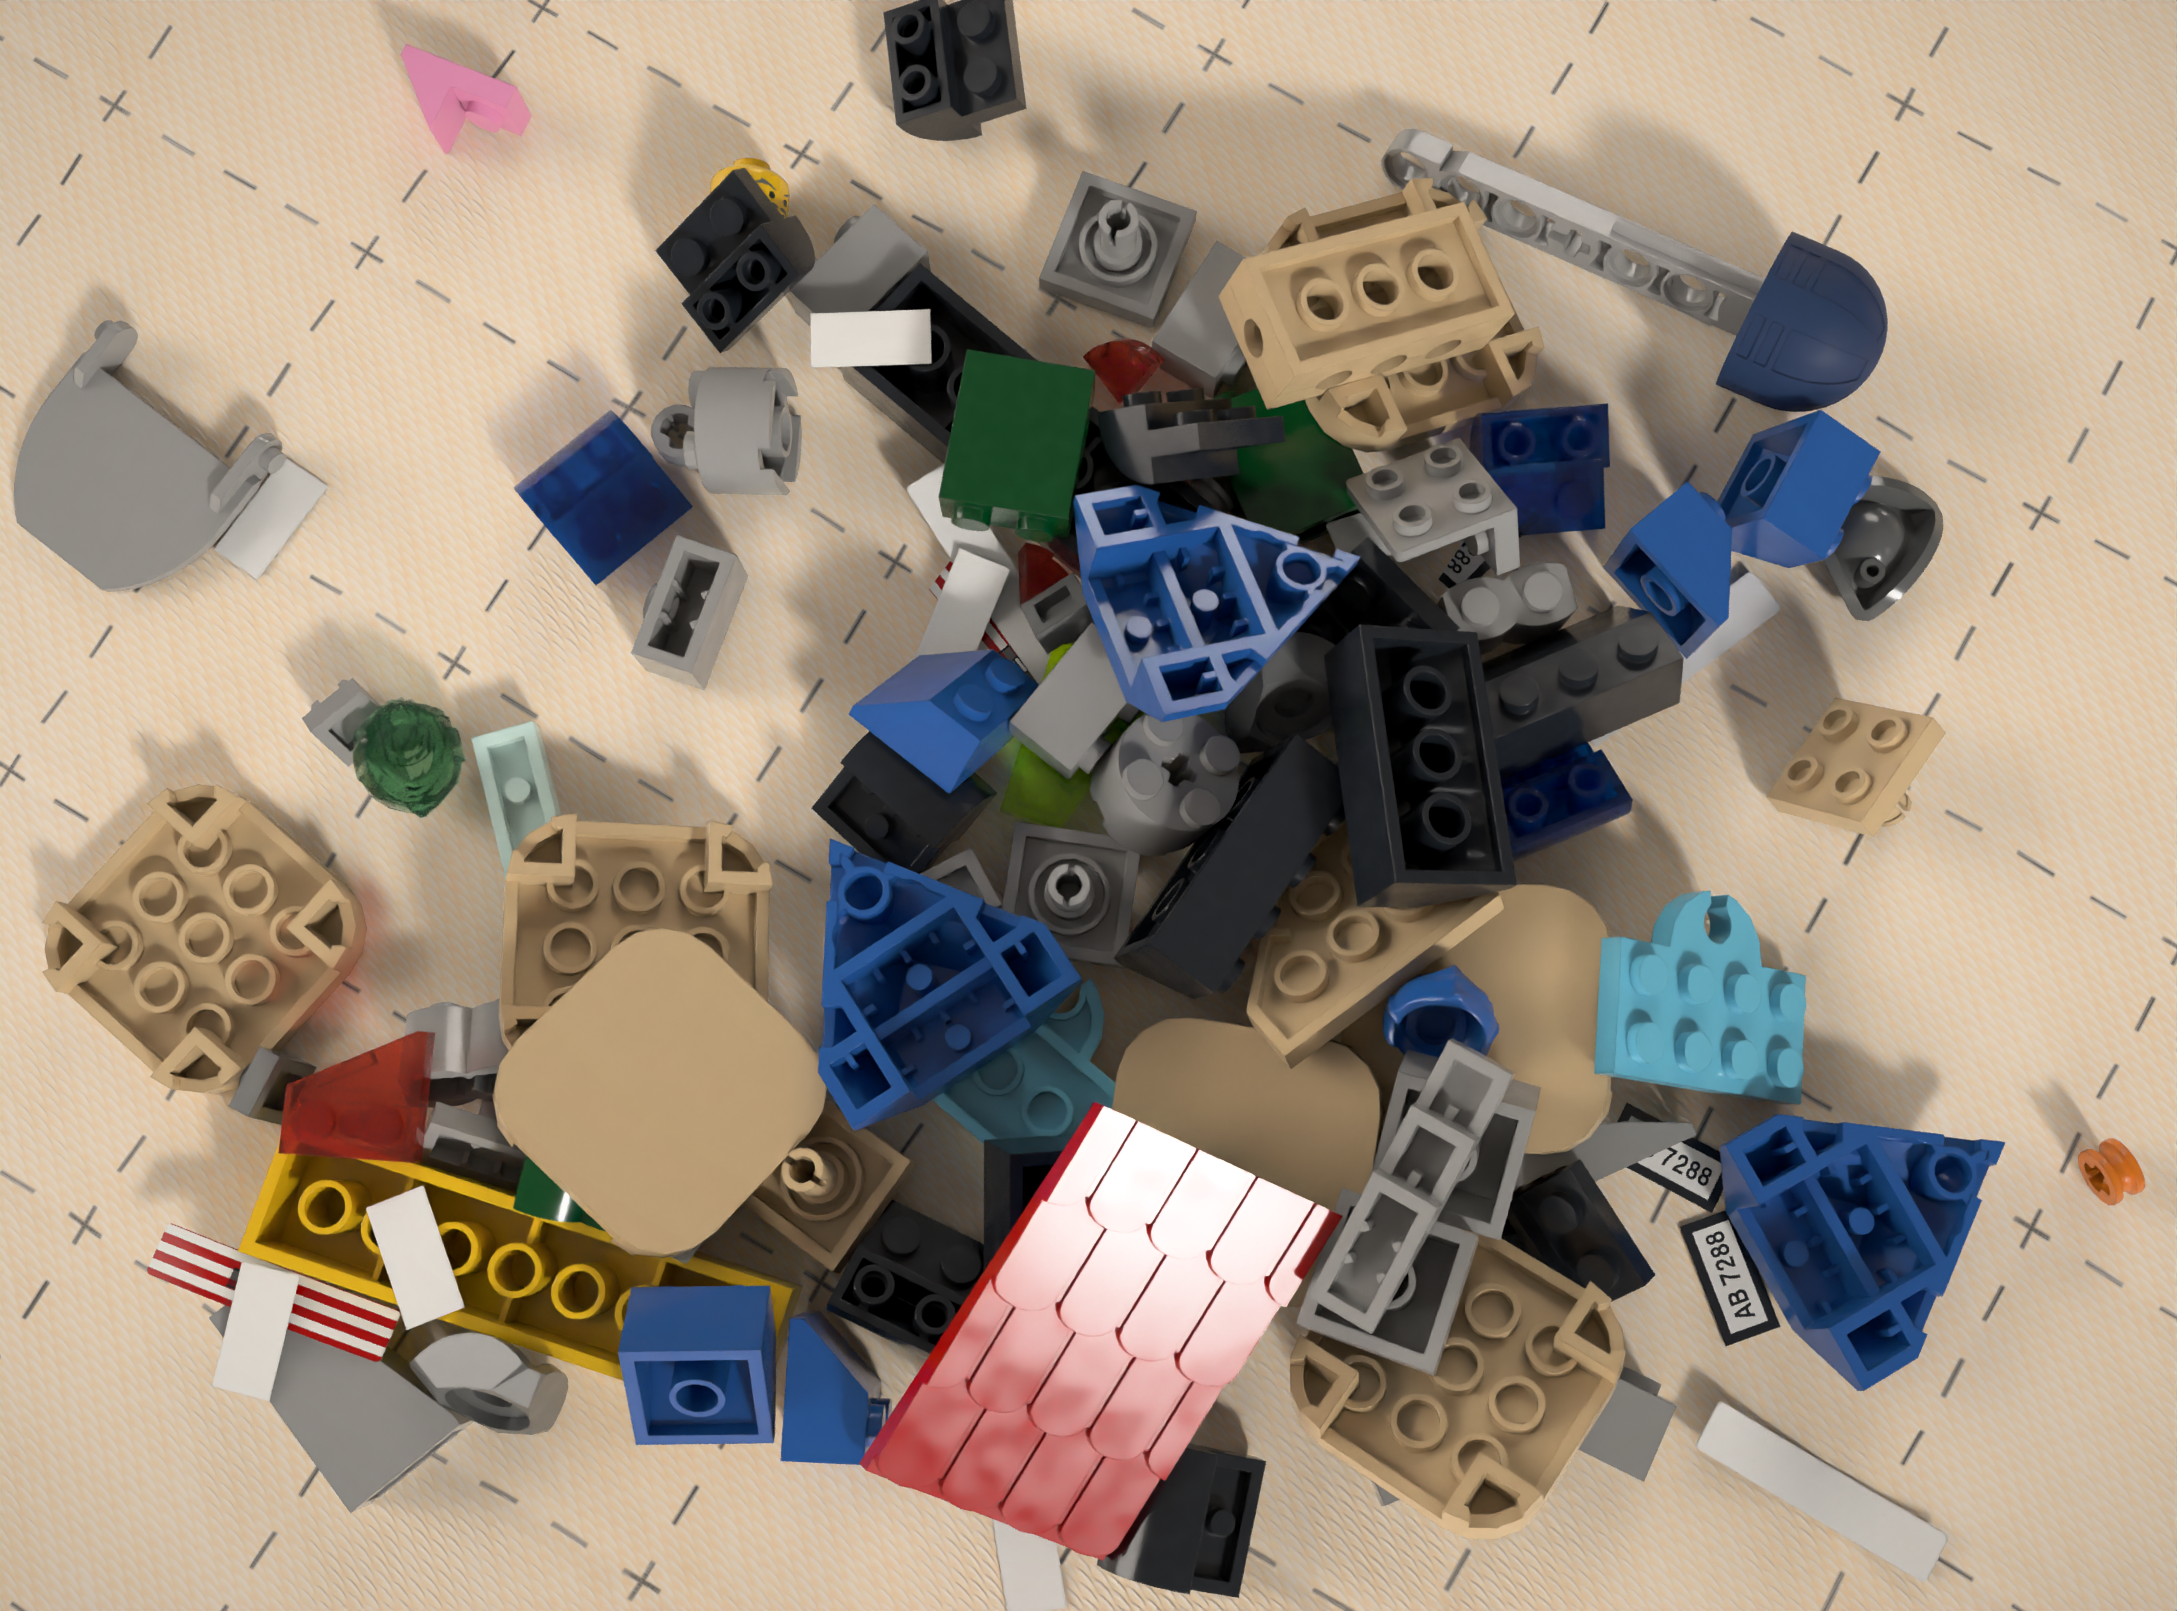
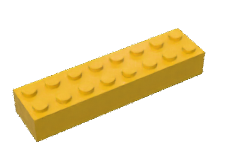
M286 1121L238 1248V1252L398 1305L366 1208L424 1185L465 1306L437 1319L482 1334L502 1338L512 1344L622 1381L623 1376L618 1348L631 1287L770 1286L776 1326V1366L789 1330L790 1318L794 1315L803 1288L802 1285L699 1251L694 1253L688 1263H682L672 1257L656 1258L638 1254L632 1256L611 1242L613 1237L606 1231L590 1227L581 1222H559L542 1219L513 1209L516 1191L413 1161V1156L317 1124Z

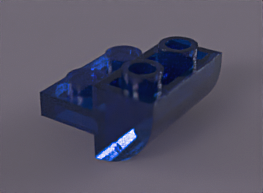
M1608 403L1483 412L1475 415L1471 427L1469 450L1517 507L1519 536L1606 529L1604 468L1610 467Z
M611 409L513 487L595 585H598L693 507L652 458L653 456Z
M1585 743L1500 780L1513 862L1628 815L1632 808L1633 799L1602 749L1594 752L1589 743Z

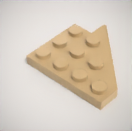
M1345 818L1343 823L1330 836L1327 837L1322 834L1311 850V853L1317 859L1310 872L1296 887L1291 888L1288 885L1275 904L1281 908V913L1272 928L1260 939L1246 1011L1253 1027L1290 1069L1294 1068L1504 910L1500 894L1493 892L1419 908L1357 907Z

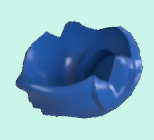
M1455 964L1441 971L1419 975L1401 986L1396 994L1389 996L1383 1012L1384 1038L1388 1044L1395 1048L1397 1047L1404 1056L1409 1049L1439 1058L1448 1040L1452 1038L1487 1056L1493 1040L1499 1033V1024L1494 1016L1493 1005L1488 996L1465 976Z

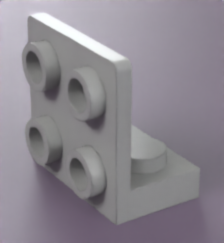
M1460 438L1434 445L1425 451L1384 466L1376 467L1369 472L1346 481L1347 495L1398 562L1407 561L1464 539L1471 554L1474 556L1481 555L1497 576L1520 567L1517 507Z

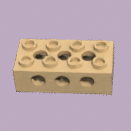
M1464 202L1245 258L1241 261L1218 296L1267 410L1319 396L1328 389L1382 373L1385 377L1483 349L1515 315Z

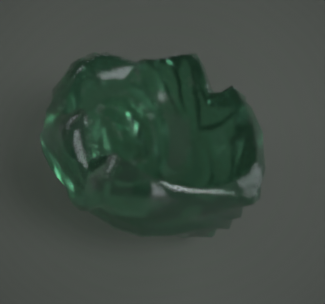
M403 697L386 701L384 705L377 706L372 715L366 718L364 723L353 734L354 749L352 760L356 778L359 782H362L366 791L375 801L380 802L389 809L415 814L419 818L427 817L459 783L462 763L466 761L460 734L456 728L452 727L450 718L445 716L444 711L436 707L417 703L413 699L405 700Z

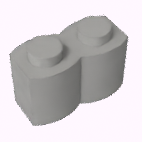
M1551 562L1535 563L1522 567L1510 574L1505 580L1481 577L1463 581L1447 590L1437 604L1460 627L1458 631L1477 632L1481 655L1492 651L1502 642L1528 644L1559 631L1578 608L1566 565Z
M499 999L474 1008L441 1002L407 1014L399 1081L411 1105L434 1108L436 1102L458 1106L476 1099L493 1101L492 1096L499 1065L509 1051L502 1041L498 1016Z

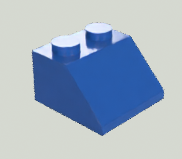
M1822 410L1753 434L1717 500V503L1724 511L1725 522L1732 528L1731 551L1786 568L1826 559L1835 551L1843 538L1844 530L1841 526L1851 507L1869 489L1872 482V476L1869 473L1881 451Z
M1686 482L1628 531L1603 568L1641 610L1652 612L1679 652L1686 659L1695 653L1729 618L1732 528L1725 522L1724 511L1717 501L1707 493H1698L1689 482Z
M994 649L919 655L853 705L849 715L950 794L1012 740L1014 736L1009 733V722L1038 688L1039 684L1028 677L1016 663L1005 659Z
M770 1286L631 1287L618 1355L636 1445L774 1443L776 1417V1326Z
M805 1311L791 1317L789 1322L780 1461L860 1465L859 1462L892 1413V1400L890 1398H880L881 1380L820 1311Z

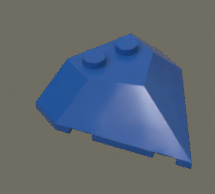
M1138 485L1075 495L1073 502L1083 596L1125 701L1160 722L1226 709L1357 565L1361 556L1339 549L1335 550L1333 556L1297 545L1298 536L1199 505L1195 513L1158 501L1160 492Z
M830 838V901L826 903L821 1006L824 1008L822 1047H819L818 1074L850 1126L856 1131L925 1105L1033 1034L1083 981L1046 924L1024 915L1019 917L987 904L984 899L891 862L884 863L855 851L851 846Z
M1778 1114L1719 1146L1725 1211L1791 1329L1857 1391L1867 1390L1919 1357L1927 1334L1922 1332L1936 1297L1943 1296L1982 1202L1977 1195L1989 1166L1997 1165L2005 1142L1985 1139L1967 1140L1944 1137V1134L1847 1122H1821L1805 1120L1799 1116Z

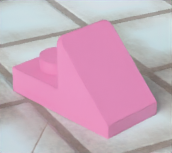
M405 45L401 57L427 125L445 154L450 152L466 117L478 127L496 133L502 128L520 136L523 135L532 115L516 86L413 46Z

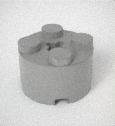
M709 367L705 371H693L689 378L688 390L690 404L695 409L694 431H687L683 441V455L687 469L699 470L703 486L711 494L788 495L790 490L784 482L796 481L800 464L802 439L801 415H790L787 396L798 397L796 383L789 369Z
M1148 714L1143 715L1112 744L1093 769L1090 793L1093 803L1097 801L1105 818L1102 825L1116 842L1137 854L1155 857L1183 850L1223 819L1232 808L1239 786L1237 767L1240 762L1239 749L1232 739L1221 735L1211 724L1196 715L1166 722H1160Z

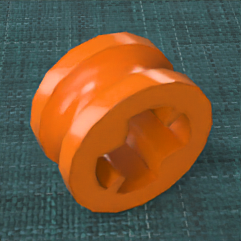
M2108 1138L2099 1145V1152L2094 1149H2086L2078 1155V1165L2087 1185L2107 1205L2120 1203L2124 1198L2123 1192L2136 1195L2144 1190L2145 1178L2142 1169L2129 1149L2120 1141Z

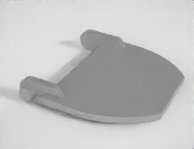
M107 320L97 327L94 334L96 339L94 344L78 358L34 417L18 457L14 482V505L17 524L101 590L116 592L136 589L161 581L196 561L227 530L259 489L264 476L267 473H276L281 469L286 461V455L282 452V442L271 433H264L256 437L248 445L232 467L221 461L112 376L135 347L138 333L124 321L113 322Z

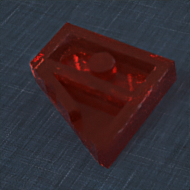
M416 1031L287 1084L278 1153L406 1163L422 1162L435 1032Z

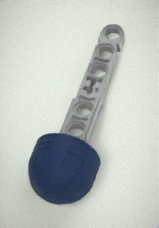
M1405 129L1398 133L1381 160L1385 176L1392 184L1402 190L1411 179L1433 178L1432 188L1450 193L1460 202H1464L1466 206L1472 200H1475L1488 218L1484 222V226L1735 335L1736 338L1722 366L1716 385L1772 409L1789 412H1806L1828 407L1856 391L1871 375L1883 353L1888 331L1887 309L1883 295L1874 278L1859 262L1850 256L1793 231L1782 246L1766 278H1763L1473 152L1452 151L1454 144L1424 131ZM1401 152L1409 153L1416 157L1425 169H1419L1407 163L1402 157ZM1455 176L1464 177L1473 182L1480 192L1475 193L1465 189L1457 182ZM1510 201L1522 202L1532 209L1535 216L1530 217L1522 214L1512 206ZM1550 218V219L1554 220V222L1551 223V222H1549V221H1547V220ZM1622 250L1637 252L1648 261L1649 265H1640L1631 261L1624 255ZM1680 275L1695 277L1705 285L1706 290L1690 287L1681 280ZM1719 293L1725 294V297L1719 296Z

